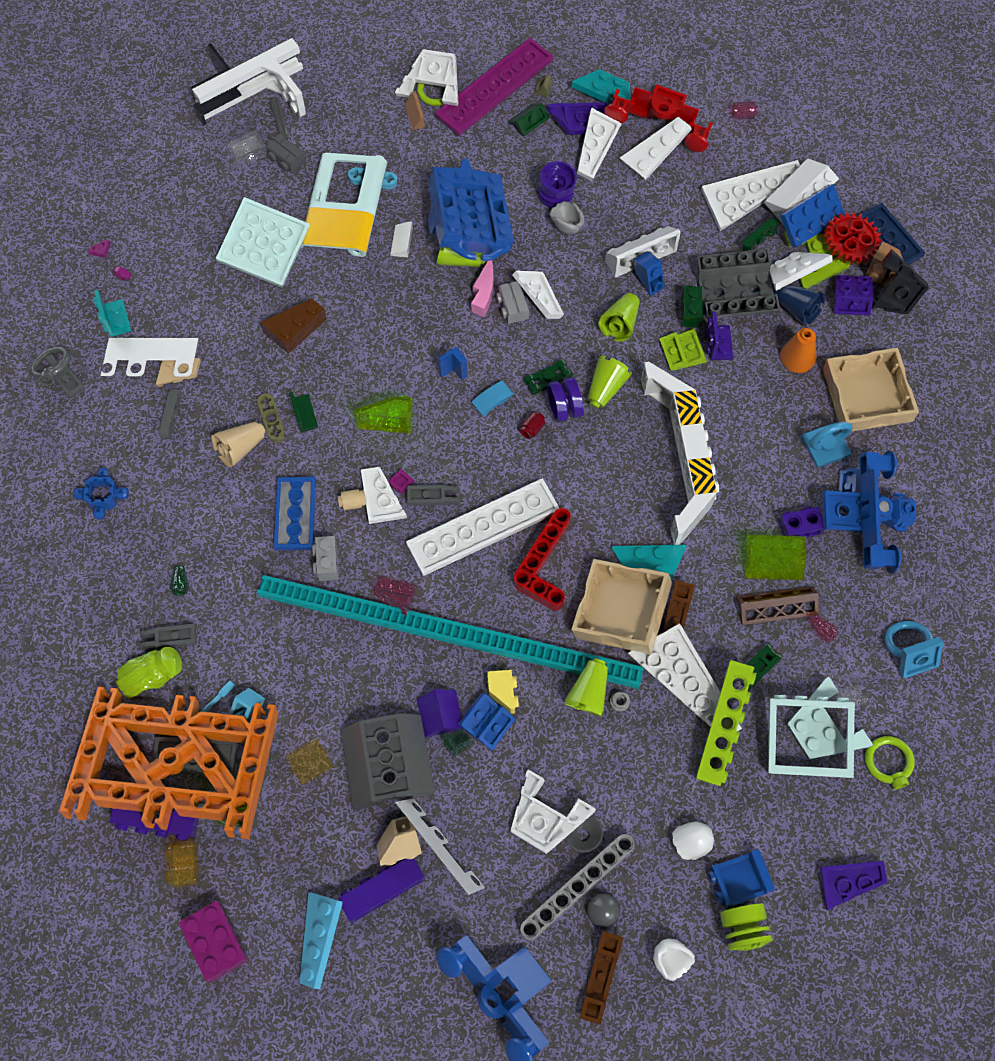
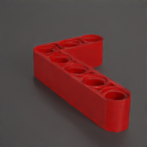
M559 508L553 513L514 574L515 589L554 611H558L564 606L565 594L561 589L538 577V574L570 525L571 514L565 508ZM559 517H563L566 519V521L561 522L557 519ZM553 532L556 536L550 537L548 533ZM543 547L547 549V551L539 552L537 549ZM535 563L537 564V566L531 568L528 566V564ZM520 578H525L527 582L519 583L517 580ZM540 587L544 591L542 593H537L534 591V589ZM553 597H558L561 601L555 603L551 601V599Z

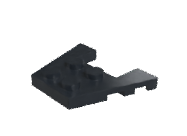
M891 249L883 259L882 266L896 273L877 297L873 296L872 309L881 308L887 312L909 314L929 289V285Z

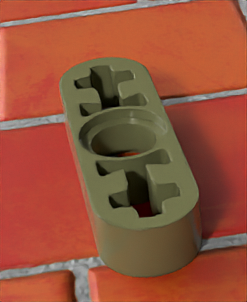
M268 393L262 394L258 397L257 403L268 437L273 443H279L284 440L285 432L274 398ZM264 400H268L270 409H266ZM269 415L276 416V420L273 422H268L266 418ZM276 426L279 433L278 437H275L272 427Z

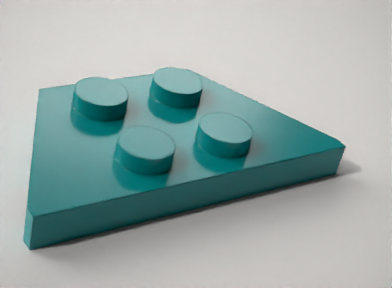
M601 69L572 82V88L609 105L612 104L616 89L620 90L619 97L631 100L629 82Z
M686 545L612 546V552L616 555L621 565L629 568H643L669 573L671 581L686 550Z

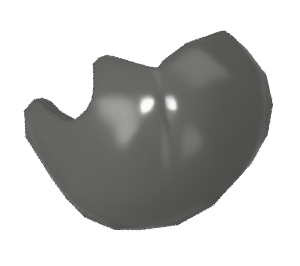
M597 894L588 903L587 915L595 925L608 927L619 918L620 905L617 899L610 894Z

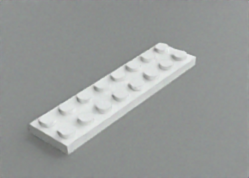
M542 478L406 541V545L422 576H425L551 517L559 509V506Z

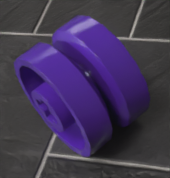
M574 377L564 379L562 385L558 381L547 384L550 407L557 423L566 421L568 415L573 419L583 416V401L579 386Z

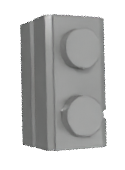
M517 281L500 285L499 293H496L498 304L502 303L503 306L501 308L503 319L506 318L508 324L529 319V309L521 285Z

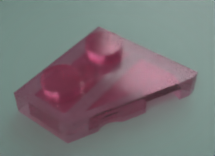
M379 577L374 588V596L384 600L391 607L397 606L401 609V613L407 616L416 593L417 585Z

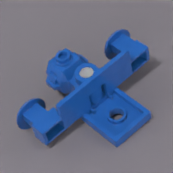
M886 451L884 455L866 452L859 456L861 493L822 492L823 530L862 532L864 569L887 567V571L893 574L900 568L902 561L901 552L896 545H890L887 550H883L880 525L884 522L885 525L892 527L895 531L905 532L917 519L916 501L911 497H906L904 493H894L891 498L879 495L878 476L882 472L885 479L892 478L897 470V458L892 451ZM840 506L845 509V516L839 513Z

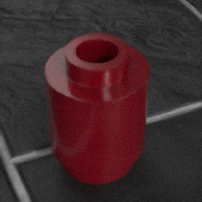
M531 412L520 425V434L527 439L535 437L546 424L545 417L540 412Z

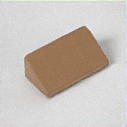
M413 91L407 99L405 107L412 129L416 130L424 128L425 123L417 93Z

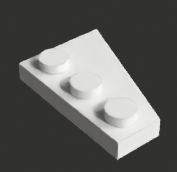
M514 272L513 277L547 319H560L564 315L543 272Z
M381 468L362 469L361 474L369 524L407 518Z

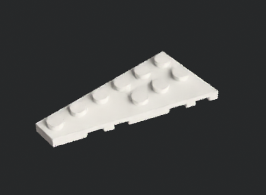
M792 161L702 186L701 192L719 231H722L762 205L800 166L799 161Z
M680 624L656 637L652 655L636 651L628 652L635 661L711 727L721 692ZM725 718L721 721L724 729L732 728L733 723L730 719ZM738 723V726H737V730H736V731H739V730L742 729L741 726L739 725V723Z

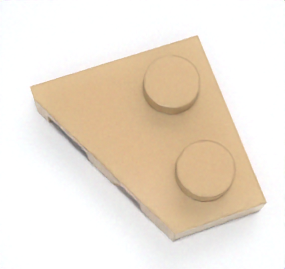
M194 358L192 373L187 377L174 376L176 360H162L156 386L162 387L167 383H177L183 379L197 377L201 362L200 358ZM186 363L178 367V372L181 374L189 370V365Z

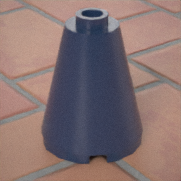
M788 284L777 291L773 290L774 295L777 294L778 302L804 326L810 325L818 317L822 310L819 307L821 303H825V295L822 292Z

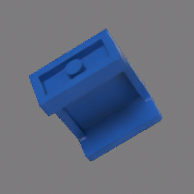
M759 849L718 865L714 864L709 868V879L712 884H716L718 889L716 893L717 900L720 905H724L725 909L775 890Z

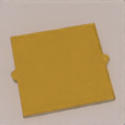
M318 738L286 756L292 767V773L296 774L301 785L333 768L327 757L328 753L323 750Z

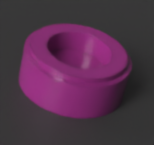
M115 266L112 271L117 278L124 281H129L132 276L129 271L120 266Z

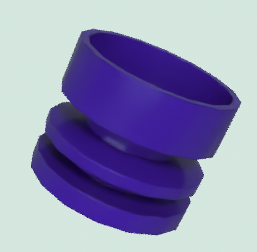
M560 161L550 162L544 166L541 171L537 193L543 205L553 208L563 201L571 202L577 179L575 170L569 164Z

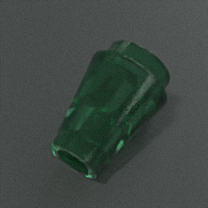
M179 565L173 568L170 590L173 595L182 596L187 594L190 587L185 567Z

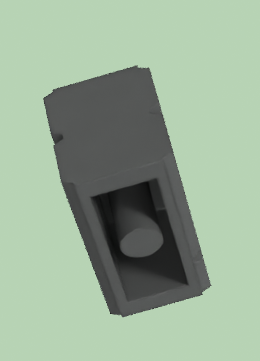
M278 134L266 144L267 157L272 162L276 161L279 163L283 171L287 170L292 174L306 162L305 153L281 134Z

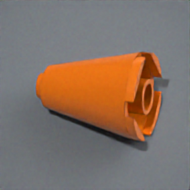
M803 328L783 346L780 352L781 363L789 371L805 373L815 365L817 358L815 332L809 328Z

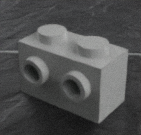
M335 536L315 537L316 544L312 545L313 556H316V562L313 563L314 574L318 575L319 581L339 580Z

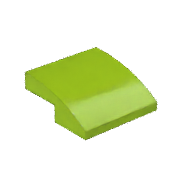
M695 328L679 335L675 332L659 338L671 371L707 362Z

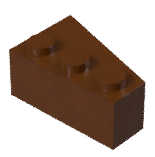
M311 298L260 322L263 333L289 354L327 318L325 309Z

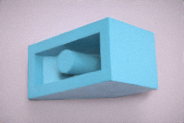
M248 688L235 696L229 715L244 716L246 721L250 723L255 703L263 705L265 698Z

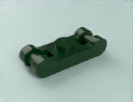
M769 219L743 240L741 251H750L757 244L761 245L767 236H773L778 226L777 219Z
M561 359L552 366L535 374L525 376L523 381L526 385H529L531 394L535 395L547 389V384L550 382L558 381L560 383L564 379L572 377L573 372L567 368L566 361ZM561 370L562 374L558 375L556 371Z
M770 643L746 664L754 667L753 672L757 673L754 684H749L748 691L784 657L781 653L774 651ZM768 655L772 660L769 661L764 656Z

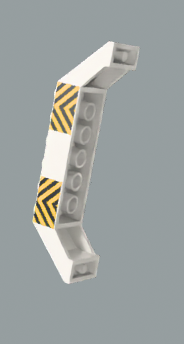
M644 362L641 377L644 395H650L670 411L688 504L681 514L675 515L671 527L673 544L680 545L712 507L714 500H716V494L719 492V484L714 479L715 466L711 464L712 452L711 448L707 446L708 433L703 428L705 422L704 414L700 413L701 400L699 396L697 397L696 390L654 364Z

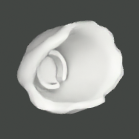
M690 822L678 826L672 833L673 844L682 859L696 860L712 850L714 837L712 829L706 824Z
M668 938L662 940L655 947L653 960L665 979L674 981L682 977V974L690 969L691 965L695 962V956L680 941Z

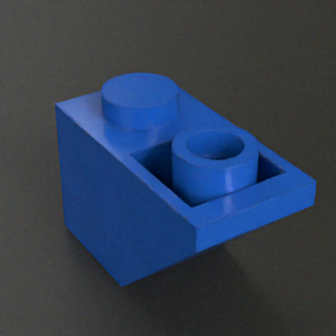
M649 251L634 259L636 274L650 296L665 288L660 259Z

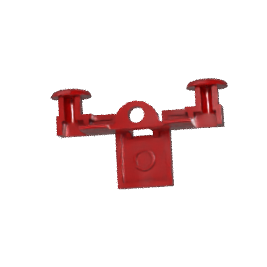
M656 84L651 96V92L635 87L631 100L619 97L620 90L616 89L612 104L604 109L606 116L620 123L627 121L628 113L645 119L647 117L653 119L656 116L660 119H666V124L679 117L691 126L692 129L684 138L685 146L689 150L698 153L705 151L709 147L707 137L713 123L709 122L707 128L694 124L699 109L685 105L687 95Z

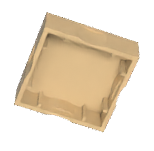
M898 348L826 360L823 372L838 422L851 423L852 431L913 422L918 415L919 410L912 389L907 382L905 368Z
M593 559L586 582L585 594L579 604L572 627L575 638L652 655L672 585L669 573L643 568H629L621 564Z

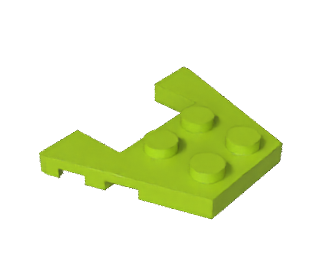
M785 231L784 236L788 247H790L791 244ZM816 234L802 243L806 244L809 253L831 255L833 252L832 250H827L828 245L824 244L826 240L823 238L824 234ZM833 255V262L800 278L801 287L809 289L811 286L817 285L823 280L848 269L850 266L849 261L847 260L843 263V258L836 260L838 255Z

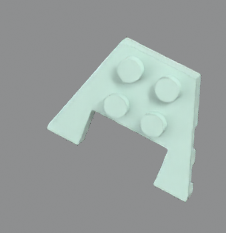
M827 677L808 700L816 701V697H828L829 699L838 694L839 691L831 679ZM802 706L787 724L809 760L846 752L847 739L842 737L824 707ZM863 729L854 734V750L869 748L873 745Z

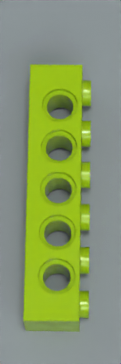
M732 660L729 662L696 776L697 780L719 787L721 782L726 783L728 771H725L727 763L731 764L734 752L731 751L733 743L737 744L740 732L736 731L738 723H743L745 712L742 711L743 705H748L751 695L750 692H747L749 684H754L757 674L753 672L754 667ZM734 680H741L744 684L743 689L736 690L732 684ZM735 699L738 702V708L734 710L728 708L727 701ZM725 718L730 719L733 723L732 728L724 729L721 721ZM718 738L726 740L727 747L725 749H719L716 746L715 742ZM712 758L720 759L721 767L719 769H713L710 766Z

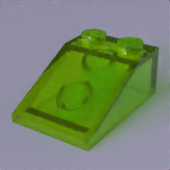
M405 395L400 397L393 396L354 409L357 429L412 434L415 418L413 398Z

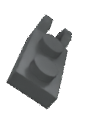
M445 485L407 486V506L460 504L459 497H445V493L459 494L460 487Z
M186 624L141 631V638L155 637V641L141 643L140 649L196 645L195 624Z

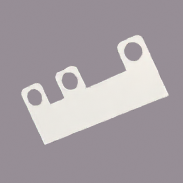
M109 338L103 364H112V370L108 373L101 371V376H112L115 373L117 360H129L126 370L127 376H142L147 360H176L174 376H190L198 338ZM135 363H139L142 366L138 373H132L130 370L131 366ZM183 363L188 364L189 370L186 373L181 374L178 372L179 365Z
M415 799L395 802L468 895L484 889L480 881V886H478L471 879V875L476 877L472 871L465 873L445 849L443 844L448 843L447 839L443 836L444 840H441L434 832V830L440 832L436 826L428 827L421 819V816H425L426 813L421 807L422 812H418L414 808L412 802L419 806Z

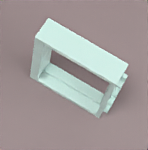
M774 695V699L770 698L768 773L854 778L855 702H849V698H837V702L828 701V697H816V701L807 700V696H795V700L787 699V695ZM777 705L846 708V769L775 765Z

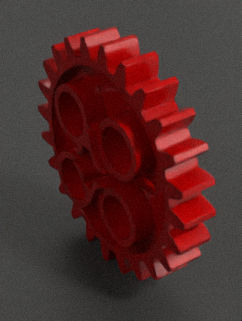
M848 212L844 216L841 213L838 217L834 216L824 230L823 238L826 239L824 244L828 245L827 250L833 251L831 253L832 256L838 255L836 260L843 258V263L848 260L850 265L854 261L857 265L861 261L866 264L868 260L871 261L882 241L879 238L881 233H876L878 227H872L874 222L868 223V217L862 219V214L856 217L855 212L851 216Z

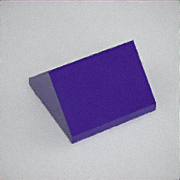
M435 689L417 698L425 738L463 729L458 725L462 715L456 690Z

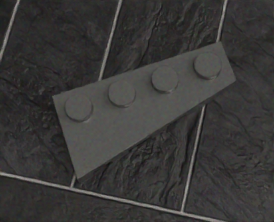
M156 737L153 758H159L160 753L164 749L174 748L182 741L180 738ZM207 739L234 777L238 743ZM171 759L168 763L174 762L175 759ZM194 759L183 767L203 773ZM216 763L210 764L208 768H212Z

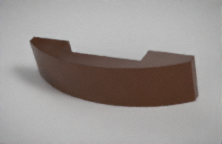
M675 580L663 633L678 624L684 630L695 584Z
M605 931L602 932L585 993L580 1019L601 1025L624 937Z

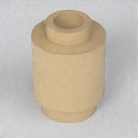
M359 489L341 492V496H338L339 507H343L345 511L365 506L364 490L359 491Z

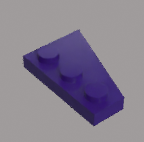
M884 861L820 867L824 902L827 911L862 893L887 883Z

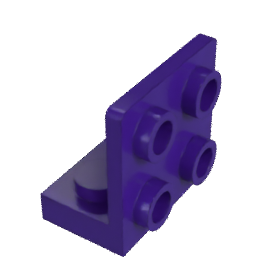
M836 276L834 314L870 316L873 303L872 277Z
M716 311L712 312L711 318H708V327L705 328V338H709L707 354H710L711 360H733L730 325L718 326Z

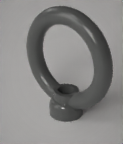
M56 346L43 351L33 361L30 368L31 375L43 385H52L54 376L59 374L70 361L69 350L62 346ZM51 353L52 355L63 354L62 360L53 369L45 368L42 372H38L40 364L46 359L45 357Z

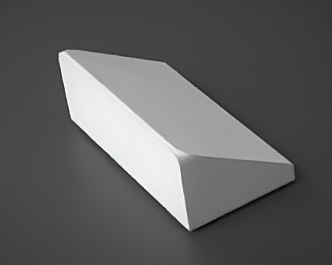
M412 222L395 225L391 256L408 257L413 230Z

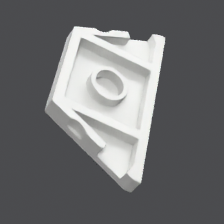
M794 252L788 257L776 261L771 265L769 271L774 289L777 291L833 262L832 255Z

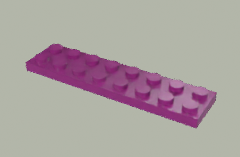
M529 38L459 93L458 106L445 104L435 112V117L456 135L460 136L553 61L554 56L533 39Z

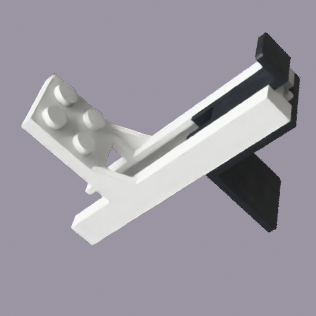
M293 38L233 69L229 68L212 44L208 45L213 65L218 73L191 86L196 103L193 107L197 118L203 126L206 125V119L265 88L280 93L284 101L290 103L289 105L293 113L297 112L300 117L306 114L302 92L289 77L303 69L302 63L298 62V59L294 57L279 64L300 53L299 46ZM265 70H267V72H265V73H263V74H261V75H259V76H257V77H255V78H253V79H251V80H249V81H247V82H245L244 84H242V85L239 86L240 83H242V82H244V81H246V80H248V79H250V78H252V77H254V76H256V75H258V74L264 72Z

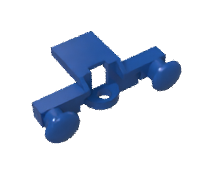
M467 935L456 942L452 948L442 947L438 950L436 958L440 970L451 978L460 976L463 971L475 988L478 985L481 986L477 996L481 1011L493 1019L501 1017L506 1019L503 1025L513 1037L508 1040L505 1046L506 1056L509 1061H533V1057L546 1047L549 1041L529 1017L522 1005L552 981L526 947L521 948L494 970ZM506 978L516 993L504 1003L494 988ZM487 999L493 1002L494 1008L488 1005Z

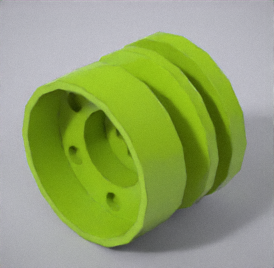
M763 903L741 906L720 912L723 927L734 929V932L725 936L726 940L736 939V942L727 945L729 951L753 950L773 942L772 935L762 936L761 934L770 931L768 926H759V922L767 919Z

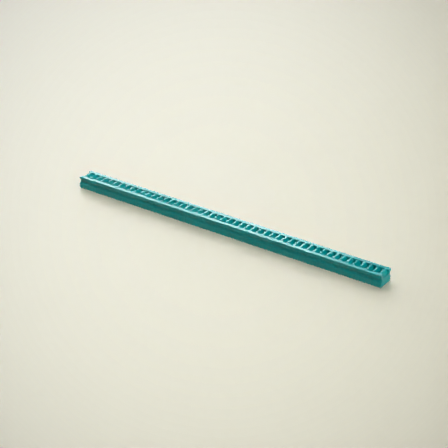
M265 575L262 576V583L257 591L258 596L578 675L582 673L589 661L597 658L606 662L605 666L608 667L607 682L639 689L644 667Z

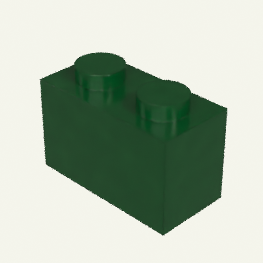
M684 286L682 293V327L700 328L702 321V286Z

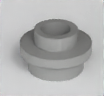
M615 692L610 698V705L615 711H625L630 705V698L625 692ZM622 699L624 703L622 705H618L616 703V700Z

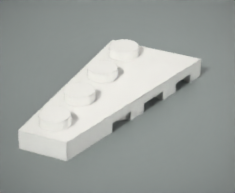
M593 108L590 111L577 170L578 175L590 181L596 175L622 124Z
M677 117L621 156L620 160L646 180L692 130L691 126Z

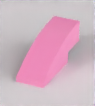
M492 260L486 263L473 286V296L475 298L471 303V310L482 317H485L489 309L493 294Z

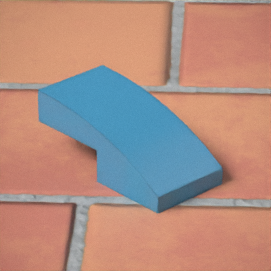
M500 381L481 393L472 403L485 416L497 405L501 406L514 394L504 381Z

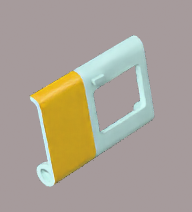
M323 153L321 155L305 220L306 223L310 224V228L301 245L302 248L303 246L348 249L349 253L353 256H366L387 167V161L384 157L380 155L365 156L338 153ZM336 162L366 164L356 204L326 202Z

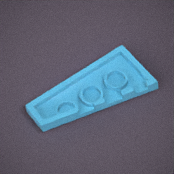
M312 892L308 893L300 984L313 989H320L342 901Z

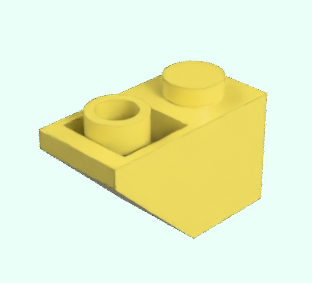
M512 670L489 671V696L509 713L514 714L515 708L519 707L518 695H514L513 688H517L516 676H512Z

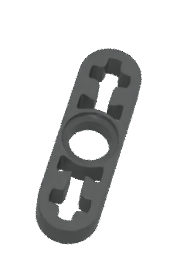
M169 390L159 431L160 438L172 439L176 423L174 419L175 415H178L182 398L181 390Z

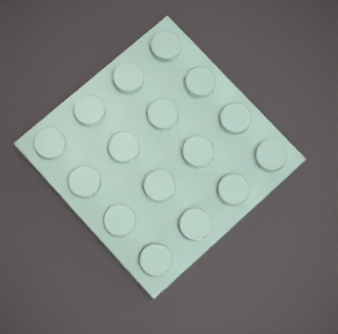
M244 197L218 252L216 261L283 288L310 228V224Z

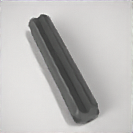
M278 97L271 98L270 101L279 134L288 140L289 133Z

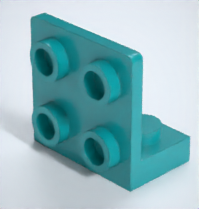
M98 289L94 290L96 297H93L96 308H98L97 316L100 323H102L104 331L109 332L111 337L131 332L132 329L123 299L105 304Z

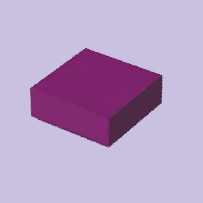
M400 469L388 483L402 495L407 490V486H411L414 483V480Z

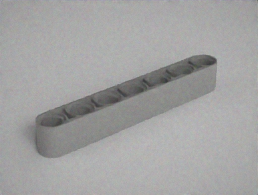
M627 834L617 837L523 921L520 927L522 938L527 941H533L632 852L635 845L633 838ZM627 841L630 848L622 850L619 847V842ZM606 854L612 855L614 863L606 864L603 856ZM590 868H594L599 872V876L591 878L587 871ZM575 882L581 883L583 891L579 893L573 891L572 884ZM563 896L567 899L568 904L560 907L556 903V898ZM544 910L549 911L552 915L551 920L543 921L540 918V913ZM526 925H533L536 933L528 936L524 933V927Z

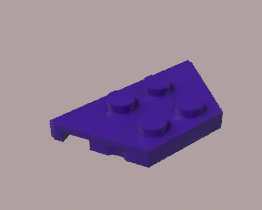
M605 102L548 104L547 111L568 135H578L586 133L591 108L604 114V109L609 104Z

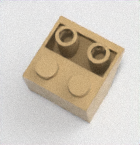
M406 816L391 820L377 843L381 866L393 865L399 860L413 859L422 854L416 829Z

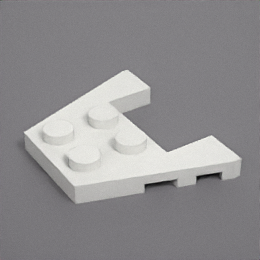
M423 49L412 65V70L408 76L404 77L400 88L396 89L395 94L400 97L409 98L416 82L446 87L442 98L443 104L458 106L455 54Z
M527 770L525 784L522 786L521 799L515 812L511 832L547 854L589 818L596 809L578 798L567 817L534 798L545 780L534 772Z

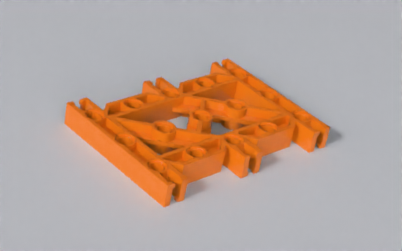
M98 687L59 810L66 819H72V810L75 803H78L74 813L78 820L86 821L93 799L99 807L143 812L141 821L146 828H154L153 818L156 812H160L159 819L155 818L154 823H157L160 829L167 830L172 809L174 808L179 816L226 820L224 831L231 838L235 837L236 823L238 821L243 822L242 828L239 829L240 838L249 840L279 714L276 706L268 704L267 709L270 711L267 719L263 720L261 717L266 714V711L263 710L260 703H255L251 722L248 723L244 716L199 712L200 704L194 696H190L188 710L183 711V707H186L184 696L176 695L171 714L169 715L163 707L121 703L123 697L117 688H111L110 693L112 695H110L104 687ZM225 725L223 729L218 730L220 726ZM265 729L263 733L257 734L260 730ZM128 731L178 736L182 742L174 748L164 749L160 753L159 758L149 764ZM207 739L245 743L236 780ZM109 743L136 783L99 779ZM135 754L133 758L128 759L131 755ZM171 759H175L174 762L168 764ZM194 759L217 792L165 787L161 780L170 774L174 775L181 772L184 765ZM216 763L212 768H208L210 764ZM256 767L255 771L248 772L249 769ZM84 788L81 793L77 794L80 789ZM124 793L122 797L117 798L119 794ZM165 797L162 802L157 803L160 798ZM206 802L203 807L198 808L200 803ZM241 807H247L245 811L238 812Z

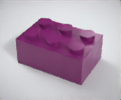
M219 901L213 902L178 922L206 982L212 983L249 961Z

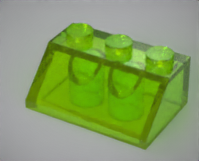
M747 535L744 541L745 579L803 581L807 555L806 537Z

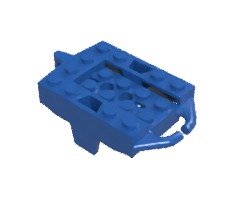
M466 158L462 159L459 168L433 167L429 178L432 206L428 217L430 234L434 235L436 231L440 247L450 248L460 256L470 260H476V253L472 252L488 253L481 254V261H491L504 253H509L514 238L501 175L472 169Z

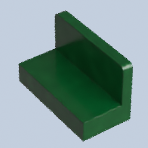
M536 103L531 104L518 113L508 123L509 125L515 124L520 135L525 136L548 120L549 116L543 104Z
M289 392L300 433L317 429L318 424L309 394L294 398L293 392Z

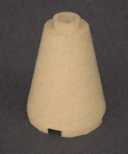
M252 422L217 432L211 436V442L214 450H219L222 455L218 457L228 467H232L264 438L265 429L262 424Z

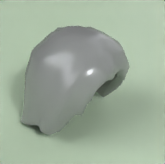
M563 201L551 209L550 217L557 229L567 235L577 233L584 224L583 213L575 203Z

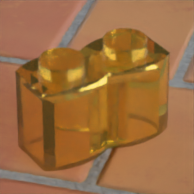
M194 840L168 843V849L165 850V860L169 862V868L165 872L166 883H169V886L172 888L198 885L197 843Z

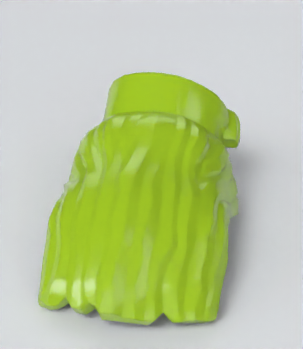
M164 647L159 651H150L140 657L133 658L117 670L118 680L116 685L120 691H123V695L127 699H131L148 689L161 688L169 679H172L181 672V657L174 648Z

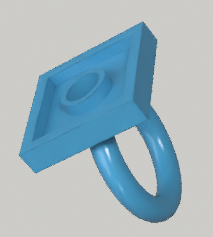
M833 423L801 435L817 468L852 455L844 440L852 431L851 423Z
M901 621L888 628L885 634V644L892 654L901 658L899 673L903 679L939 667L944 643L940 637L933 639L931 632L925 626L913 621ZM901 629H913L924 636L925 642L900 650L893 642V635Z

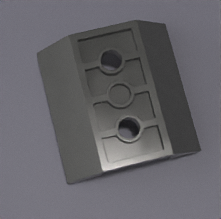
M769 249L697 256L699 286H702V307L707 319L711 318L712 312L715 311L717 318L780 312L778 296L773 293L769 272L771 267ZM756 288L759 292L752 293L749 289ZM720 291L723 293V296L717 297L714 293Z
M393 714L361 720L341 730L353 810L373 807L376 802L414 795V798L435 795L421 715ZM381 733H386L389 736L388 740L384 743H380L377 740L378 735ZM387 773L395 775V780L392 783L384 781V776Z

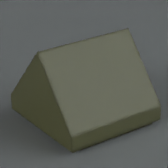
M546 75L538 80L534 94L548 97L552 86L550 75Z

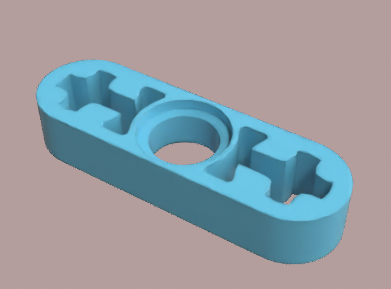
M357 167L348 171L349 182L355 185H362L365 169ZM385 171L382 188H395L397 186V176L392 172Z

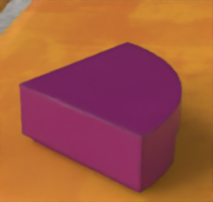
M103 240L101 243L91 246L88 254L106 258L111 244L110 240Z

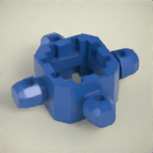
M100 468L97 471L96 477H90L85 481V489H75L73 496L77 500H85L87 505L93 510L94 518L102 520L105 517L106 510H112L117 505V498L122 500L129 497V490L124 487H117L115 482L109 477L107 468ZM98 486H109L110 496L104 499V501L101 499L93 501V491Z

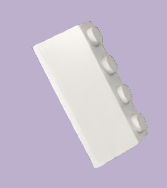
M806 159L764 203L783 224L780 217L782 213L827 185L834 184L839 178L828 165Z
M670 226L663 229L659 228L649 235H643L637 240L626 242L623 246L610 249L606 252L605 263L616 278L634 270V259L647 251L658 259L676 252L681 232L679 229Z

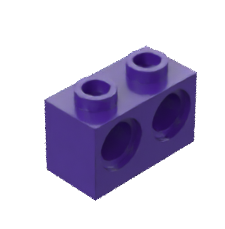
M806 507L797 512L787 511L779 520L786 542L821 535L824 532L823 517L819 507ZM807 519H812L814 523H809ZM788 523H793L796 527H791Z

